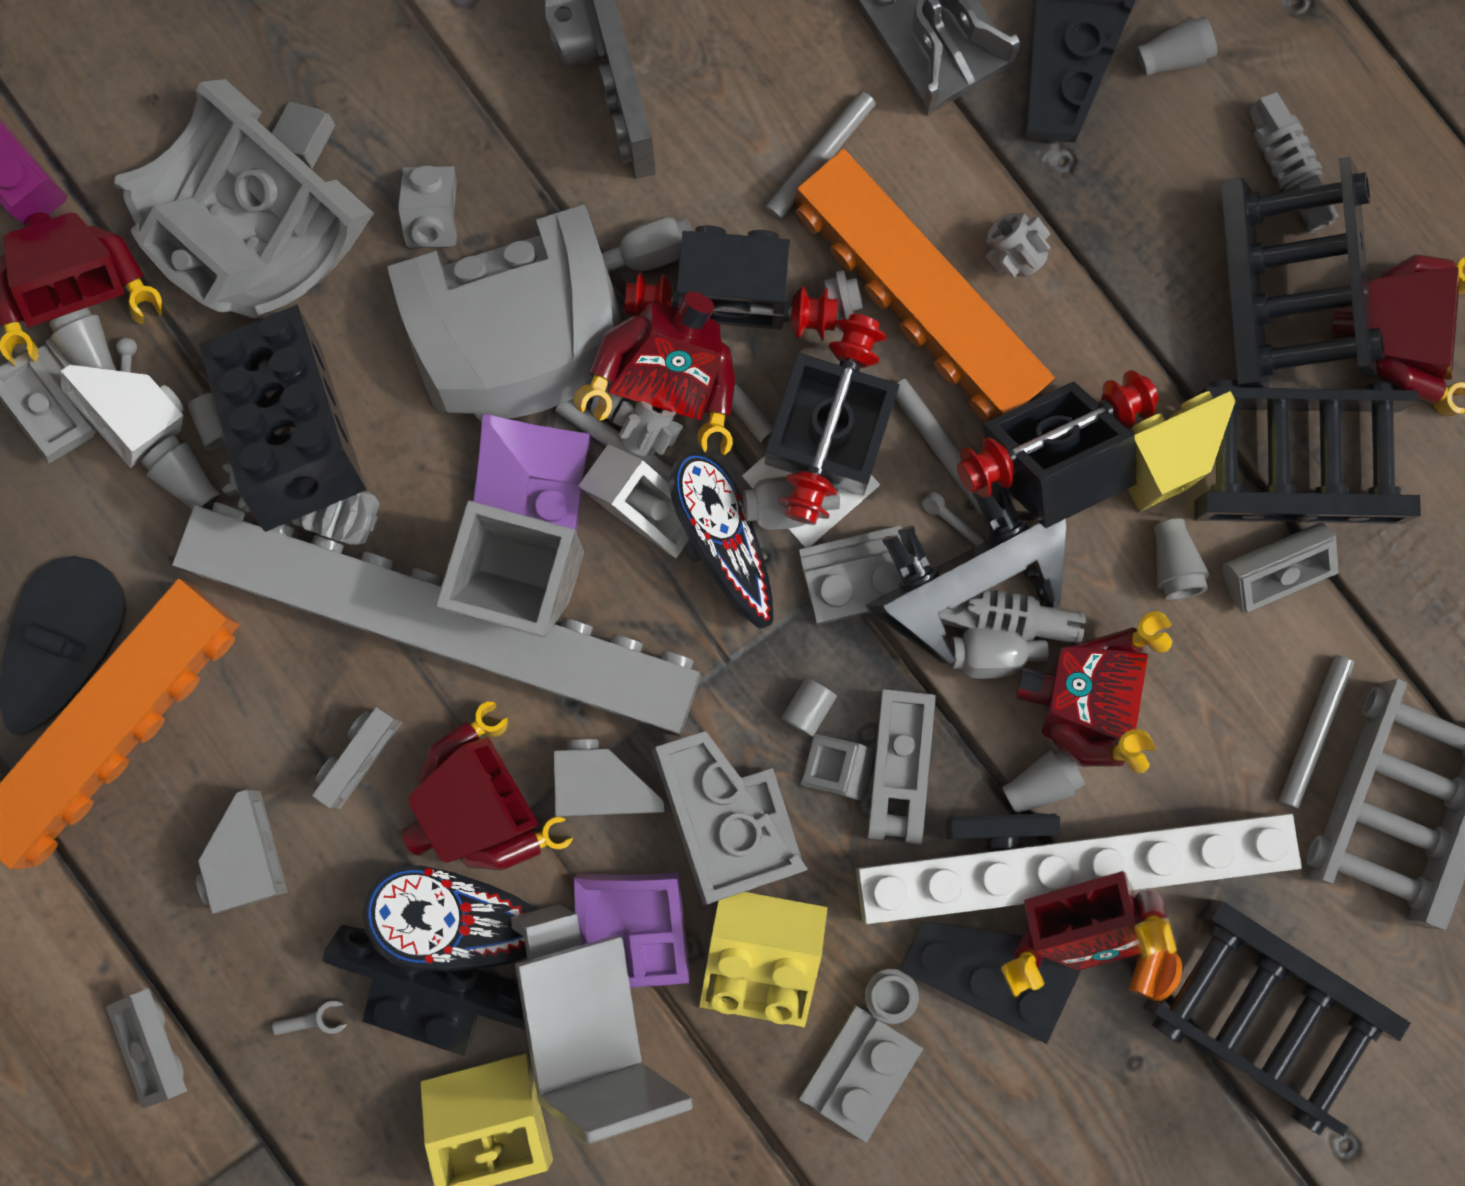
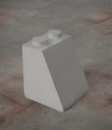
M468 500L436 607L545 638L570 603L584 550L576 530Z

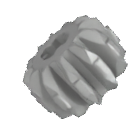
M364 491L291 522L303 527L305 530L336 541H342L350 545L366 543L369 532H373L378 518L376 513L380 502L374 495Z

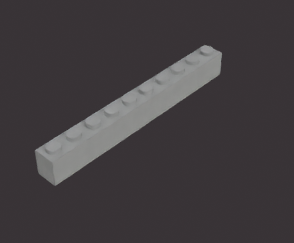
M215 502L212 511L195 505L193 507L172 566L187 573L679 736L682 735L701 678L700 672L691 669L694 661L687 657L663 651L662 657L659 659L641 653L642 643L613 634L611 642H607L591 636L593 627L568 618H563L560 626L554 624L544 638L438 609L436 605L443 578L438 575L413 568L411 576L392 571L391 568L394 562L384 557L363 552L361 560L341 554L344 545L324 537L314 535L311 544L292 538L295 529L286 525H281L264 532L262 527L244 522V512Z

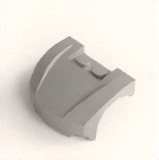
M226 79L200 82L196 88L197 101L192 118L180 137L156 160L138 169L117 174L114 184L117 189L123 190V199L136 224L131 228L130 232L140 248L172 283L201 304L217 312L231 311L257 318L279 310L321 282L351 249L374 213L338 180L327 182L322 180L257 120L262 111Z
M585 204L536 219L541 234L539 236L516 241L510 245L475 256L465 257L442 266L437 251L387 266L396 302L417 367L431 403L439 414H444L445 412L474 413L481 422L483 414L511 419L543 412L574 399V394L578 388L591 384L593 377L589 375V371L603 335L611 328L623 322V318Z

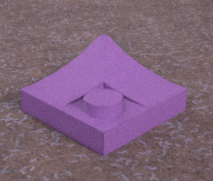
M483 414L473 502L572 528L577 532L583 490L578 485L586 475L591 442L590 434L539 426Z
M679 872L624 875L576 873L574 877L575 913L578 918L582 945L614 935L621 936L630 988L689 983L691 974Z

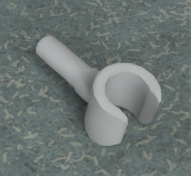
M329 1000L316 1012L275 1021L272 1024L273 1033L279 1035L303 1029L320 1028L328 1034H336L342 1031L348 1023L329 1026L323 1019V1013L328 1007L342 1006L344 1003L339 1000Z

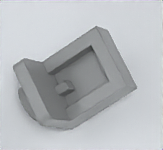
M426 165L403 168L398 210L407 247H453L456 245L457 232L454 209L457 178L455 166L434 167Z

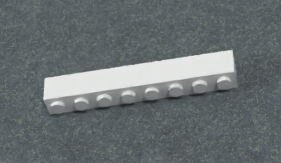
M1275 814L855 868L862 921L865 924L1021 905L1025 904V899L1120 871H1124L1127 874L1133 890L1302 868L1293 814Z

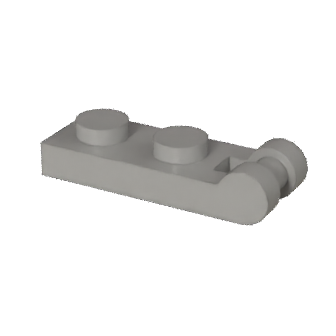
M884 689L881 691L867 839L883 841L885 836L904 837V843L921 845L936 695ZM888 799L908 800L906 816L887 814Z

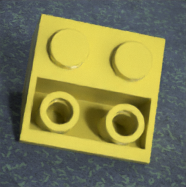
M1210 391L1204 392L1181 404V410L1170 415L1166 421L1162 413H1159L1132 427L1133 432L1131 433L1135 436L1137 485L1128 488V491L1139 512L1185 492L1211 472L1235 404L1231 391L1216 398H1213Z
M742 892L719 900L699 1008L715 1010L724 1014H736L768 1020L777 1024L805 1027L822 957L828 907Z
M528 1053L421 1081L424 1141L434 1186H494L548 1171L553 1162V1156L541 1106L537 1099Z

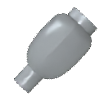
M662 216L628 231L623 237L620 247L602 253L608 273L626 266L637 272H648L679 262L682 230L693 231L687 217L676 220L671 216Z
M786 477L762 479L755 484L754 489L743 491L745 521H756L759 526L768 530L789 529L806 525L786 517L787 508L778 503L779 498L791 497L794 488L785 480ZM836 489V496L824 497L821 507L825 510H837L840 508L838 489Z
M986 626L985 629L969 628L961 637H951L949 642V648L957 660L950 664L951 668L962 669L969 677L978 679L1012 676L1018 673L1025 666L1026 662H1046L1049 654L1046 640L1026 642L1021 637L1020 632H1007L1006 627H1001L1000 630H992V626Z

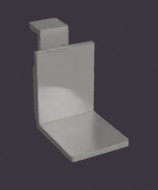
M554 905L512 917V929L524 936L528 958L527 961L515 964L538 1103L586 1143H594L691 1110L693 1107L690 1095L642 1063L622 937L614 935L582 945L577 914L562 905Z

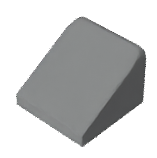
M289 101L272 134L310 169H313L336 125L329 113Z
M814 734L801 785L862 801L870 779L875 759V750L858 743Z

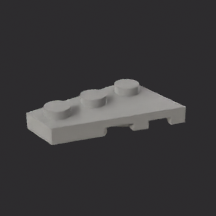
M707 731L652 749L703 906L808 870L797 854H793L777 832L779 829L769 815L762 812L745 789V783Z

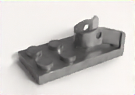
M545 0V19L550 28V40L567 69L596 62L599 59H605L606 64L599 65L608 112L612 116L616 131L615 137L622 164L632 162L636 179L656 174L652 136L615 0Z
M853 0L927 116L1011 68L1020 48V41L1015 34L1010 37L997 30L978 0Z

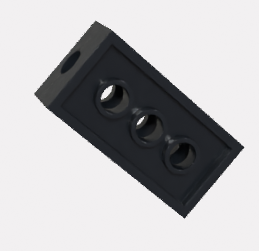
M298 304L199 344L238 493L264 532L367 490L321 346ZM276 391H284L280 397L270 399ZM288 426L295 428L294 431L289 434L280 435V433Z

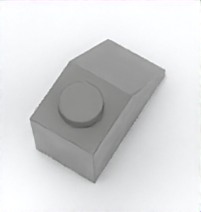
M568 740L566 751H554L555 813L557 817L666 813V802L609 749H599V740Z
M244 790L237 792L198 860L201 873L196 876L197 890L203 904H210L212 914L227 912L288 893L261 791Z

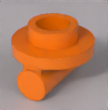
M1169 950L1152 953L1149 955L1150 958L1143 959L1142 954H1139L1128 991L1152 1001L1166 999L1176 990L1181 981L1182 962L1176 952L1169 954Z

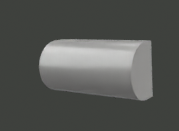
M1320 522L1222 565V575L1232 600L1240 611L1245 614L1338 574L1336 535L1327 525Z

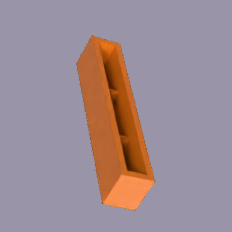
M842 149L797 188L796 206L798 209H796V214L802 224L811 233L816 234L820 231L833 245L830 247V251L835 260L848 272L855 269L866 281L867 284L864 288L873 302L881 309L889 307L902 321L899 323V327L906 338L916 347L924 345L937 359L934 361V366L939 374L949 384L954 386L959 383L972 397L969 400L971 408L984 422H988L1037 399L1048 389L1055 379L1051 372L845 149Z
M178 578L0 782V861L9 869L38 867L45 862L58 846V842L54 839L67 824L70 826L76 824L90 811L94 804L91 797L104 782L106 784L113 782L123 773L130 761L126 756L138 742H147L160 730L165 722V718L162 715L175 700L178 702L184 700L194 691L200 682V677L197 674L210 659L213 661L220 659L233 645L235 636L232 634L240 624L196 586Z

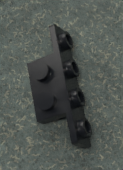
M341 925L324 950L322 959L324 963L372 979L362 1022L462 1056L465 1055L471 1043L478 1015L526 1030L518 980L505 979L479 969L419 971L392 964L378 953L366 935L365 929L354 928L348 925Z

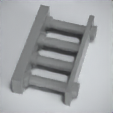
M1400 679L1381 682L1378 687H1373L1365 699L1362 715L1367 717L1323 836L1318 835L1308 851L1306 862L1311 868L1307 879L1316 883L1333 884L1337 872L1343 873L1406 899L1407 905L1411 907L1407 917L1408 921L1425 928L1446 931L1465 880V762L1459 777L1450 780L1382 751L1394 722L1462 750V756L1465 757V728L1401 703L1408 682ZM1374 772L1443 799L1444 806L1448 808L1441 827H1436L1433 830L1364 802ZM1356 821L1425 849L1429 860L1423 876L1414 880L1346 852L1345 850Z

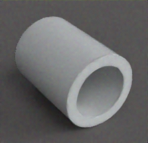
M212 392L190 401L187 407L206 450H216L226 447Z
M805 677L781 719L799 731L813 737L837 695L814 680Z

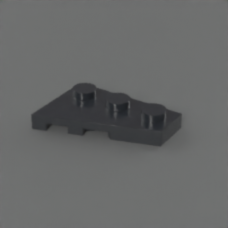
M1034 0L1024 138L1075 143L1136 0Z
M921 921L899 967L900 971L1045 1044L1048 1043L1081 970H1073L1043 958L1038 970L1045 984L1036 990L1030 987L1019 993L1018 996L1013 997L1001 967L1014 960V954L1022 935Z

